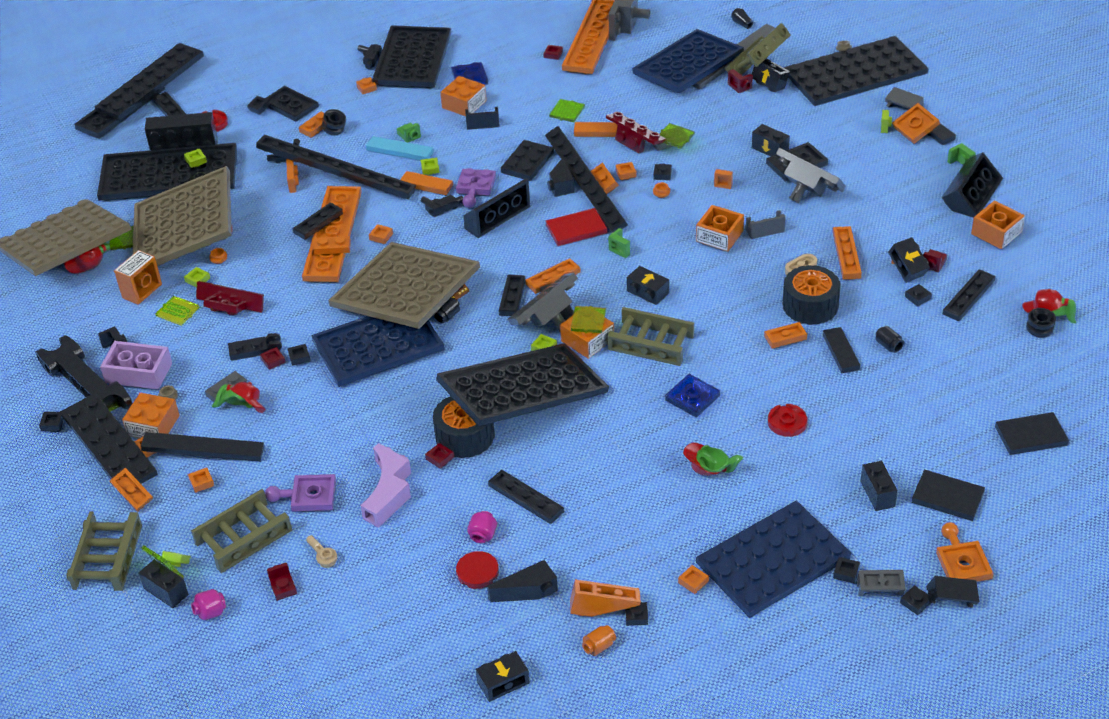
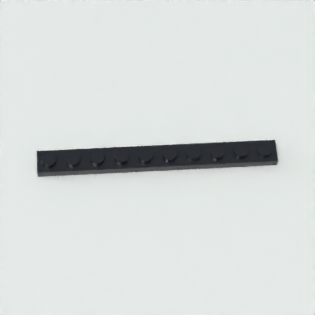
M557 126L545 134L561 160L564 159L570 173L610 231L613 233L618 228L623 229L628 226L560 127Z
M265 134L256 142L257 149L367 185L371 188L382 190L386 193L400 196L401 198L409 199L416 190V185Z

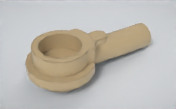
M312 535L307 537V543L317 552L316 560L318 564L324 568L332 567L337 560L336 551L332 548H324Z

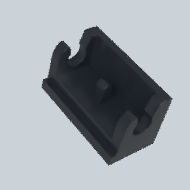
M495 107V111L469 113V109H465L467 130L500 127L498 107Z
M934 576L926 586L930 603L935 604L936 600L940 601V599L966 602L968 607L973 608V604L977 605L980 602L976 580Z

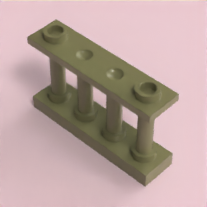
M781 22L765 38L763 36L758 37L725 67L726 71L734 69L742 75L753 64L757 67L791 34Z
M622 307L623 325L619 333L609 332L608 350L681 366L683 362V347L681 345L685 337L694 338V322ZM631 325L641 327L637 337L626 335ZM649 329L659 331L655 341L644 339ZM667 333L677 335L673 345L662 343Z
M263 489L251 494L249 497L191 530L196 546L206 542L215 552L213 557L216 568L220 573H223L292 531L290 518L285 512L276 517L266 507L267 500ZM258 510L269 521L260 527L248 517ZM239 521H242L251 531L242 538L231 528L232 525ZM222 531L233 542L224 549L213 538Z
M89 511L87 520L83 522V532L71 568L67 570V581H70L72 590H77L80 579L109 580L113 585L114 591H123L142 529L138 512H130L128 520L121 523L97 522L94 512ZM96 530L124 531L123 536L120 538H94ZM91 546L119 547L118 552L114 555L89 554ZM85 563H114L113 568L109 571H83Z

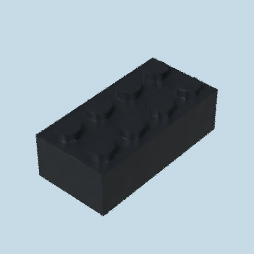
M212 112L146 118L144 130L150 150L218 144Z

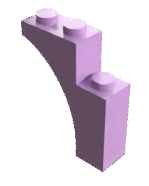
M380 443L373 450L375 462L381 469V477L373 493L360 505L363 519L378 528L411 498L409 483L405 480L411 474L409 459Z

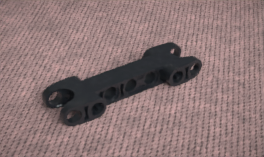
M67 335L59 338L61 346L58 349L47 351L40 348L35 351L41 366L50 376L60 372L85 397L96 393L108 410L113 407H122L128 410L133 404L130 396L119 382L114 381L107 385L82 361L85 358L83 350Z

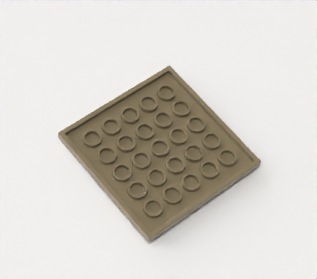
M227 166L134 204L133 254L138 250L155 257L157 266L232 236L230 170Z
M84 199L75 206L62 209V212L47 216V219L41 222L32 223L26 229L17 230L11 236L0 238V252L34 276H37L132 229L128 222L90 200Z
M391 242L328 300L330 307L420 329L480 268V263L471 259Z

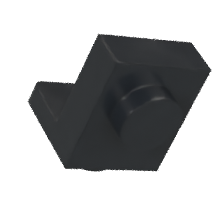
M115 326L98 333L103 348L111 346L114 341L127 342L125 335H120Z

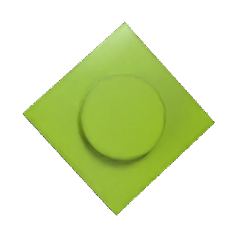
M882 110L881 133H888V127L892 126V117H889V110Z
M200 149L184 154L185 160L191 168L207 163L206 157Z
M437 158L421 160L422 173L424 175L440 173Z
M195 267L184 276L186 283L197 288V281L207 282L210 279V274Z
M540 334L531 344V351L557 345V340Z
M163 551L161 559L167 560L168 565L181 567V563L189 564L191 556Z

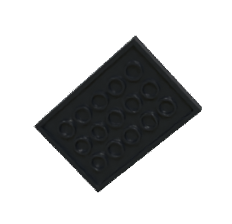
M391 25L372 82L379 86L435 88L451 36V28Z

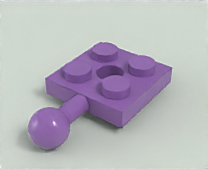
M472 168L462 169L456 186V193L468 194L463 198V205L466 208H473L476 205L475 195L490 196L496 178V171Z
M295 475L293 489L280 490L277 486H270L265 490V496L270 502H276L280 498L292 497V511L333 510L336 475ZM312 491H318L316 494H310Z

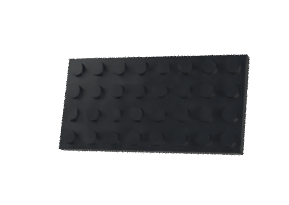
M896 36L784 67L790 71L788 78L814 106L928 73V67Z
M236 143L104 154L97 192L98 201L155 196L225 166L230 170V189H234L237 145ZM200 149L205 155L207 163L191 168L185 160L184 154Z
M565 343L437 373L436 377L437 382L478 426L607 393L609 386Z

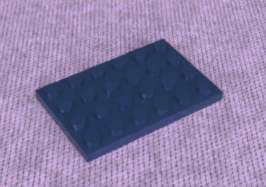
M696 29L632 68L633 74L676 93H681L735 59L744 51V47Z
M366 316L311 335L314 345L338 387L445 350L442 340L429 320L418 329Z
M796 500L696 557V563L747 617L751 618L834 569L839 557L850 559L851 552Z

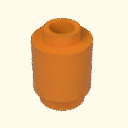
M600 626L583 637L582 647L587 654L596 656L613 645L616 635L610 626Z

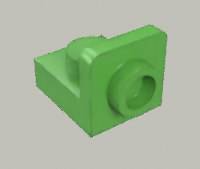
M410 122L396 128L397 134L407 143L421 137L420 125L418 123L412 124Z
M961 143L949 149L947 162L952 164L958 161L964 165L966 160L975 156L976 153Z
M618 228L608 238L609 250L627 258L630 255V241L623 238V230Z

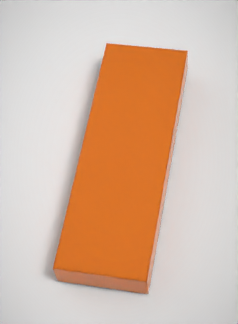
M575 122L574 136L615 137L618 125L613 122Z
M406 171L400 179L416 185L418 190L447 195L453 186L452 180Z
M569 258L526 279L525 283L537 294L540 292L541 286L554 283L564 274L575 273L576 275L580 273V267Z

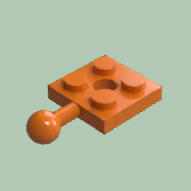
M953 522L945 523L941 528V533L950 540L951 545L937 547L936 554L946 577L976 580V582L993 579L994 573L979 541L960 543L957 537L959 533L958 526ZM965 561L970 565H962L959 562Z

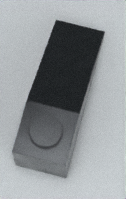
M542 560L487 585L488 600L490 602L539 600L558 591L557 576L547 562Z

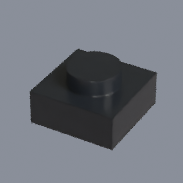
M256 96L247 107L249 111L261 114L270 105V102L266 98Z
M655 164L653 180H671L672 165Z
M918 284L905 291V297L918 307L931 300L932 293Z
M306 344L287 348L292 366L310 362Z
M43 412L39 424L40 430L60 431L64 419L60 412Z
M839 557L833 578L855 583L860 562Z
M915 585L900 600L903 606L916 615H919L931 604L928 594Z
M641 602L640 606L625 609L626 626L648 625L647 602Z

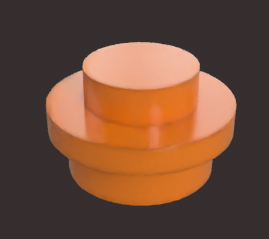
M664 182L657 183L653 188V194L659 198H664L670 194V188Z
M215 248L210 252V261L221 264L227 259V253L222 248Z

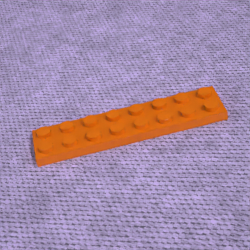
M592 0L563 61V71L593 74L609 38L608 14L615 0Z
M327 186L321 208L331 202L342 208L343 214L313 235L302 274L303 281L339 282L346 253L314 255V238L351 235L362 193L361 187Z

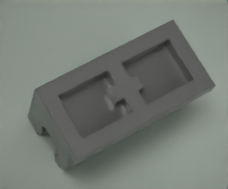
M893 87L885 98V102H888L887 107H891L893 103L908 109L917 103L924 107V97Z
M781 210L776 211V217L756 222L751 221V217H747L745 230L751 239L785 232V215L781 214Z
M859 570L857 577L858 596H863L864 592H898V595H903L906 590L903 570Z

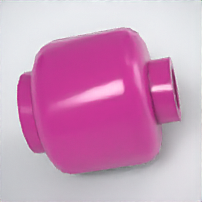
M488 511L474 513L467 527L471 540L481 544L490 541L497 528V521Z
M215 589L197 593L194 597V602L191 603L192 612L202 620L222 615L223 609L226 608L225 598L221 592L218 593Z

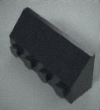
M981 152L966 160L941 198L951 211L974 218L984 209L1003 177L984 152Z
M523 179L463 215L464 229L475 237L480 238L529 208V179Z

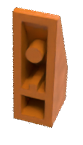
M575 579L570 597V614L593 617L640 606V590L634 587Z

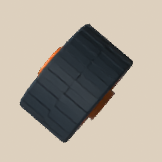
M807 265L793 269L784 279L782 305L786 315L794 321L809 325L825 323L831 320L837 314L839 308L841 283L838 276L827 268Z
M451 396L438 403L433 411L436 444L440 443L453 451L454 457H474L475 455L482 454L492 445L495 438L494 423L478 426Z

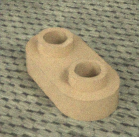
M803 254L785 265V274L787 275L793 269L800 266H817V257L812 254Z

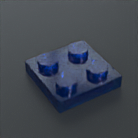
M482 62L451 67L454 80L461 76L488 85V78Z
M689 373L665 394V401L697 418L720 396V390Z

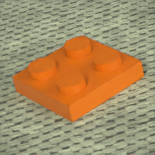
M917 103L893 121L892 125L909 141L915 144L940 125V121Z

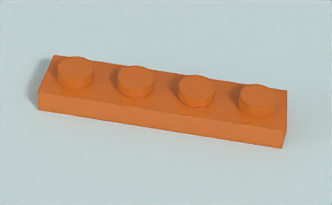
M851 226L833 227L832 233L843 280L861 279L862 272Z

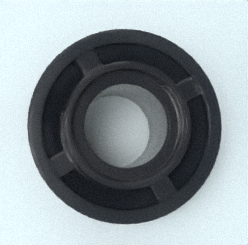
M337 109L327 110L323 116V130L331 135L341 134L346 124L345 114Z
M1035 308L1029 312L1026 329L1031 335L1036 337L1050 336L1054 330L1056 316L1046 308Z

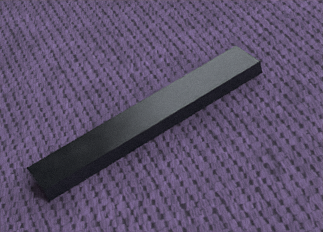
M145 432L141 443V451L261 461L264 442Z

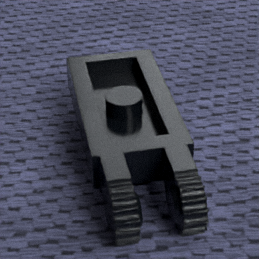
M270 333L266 337L228 343L230 360L234 361L260 356V354L276 347L280 351L282 348L280 334Z

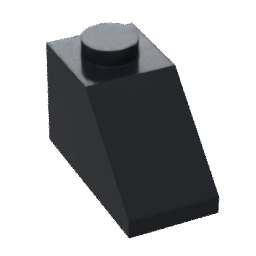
M564 159L560 160L549 173L550 181H547L548 189L553 192L555 197L575 193L574 178Z

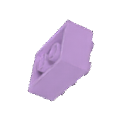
M114 341L100 368L105 383L111 384L117 381L125 386L159 390L172 365L169 349L165 346Z

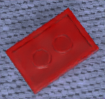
M595 208L546 220V226L557 246L607 233V227Z

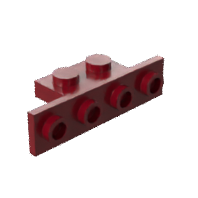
M621 112L606 115V119L618 125L615 140L637 153L644 151L645 141L653 145L666 141V138L660 136L659 133L638 124L634 119L624 116Z
M197 281L196 299L204 300L203 307L210 308L211 311H226L229 315H236L244 309L263 312L264 294Z

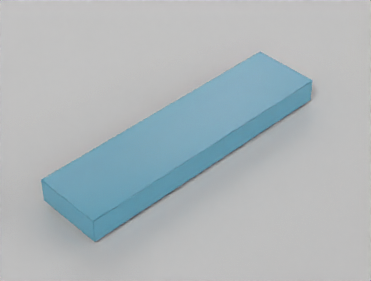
M372 136L366 145V150L420 161L422 159H430L434 152L433 147Z

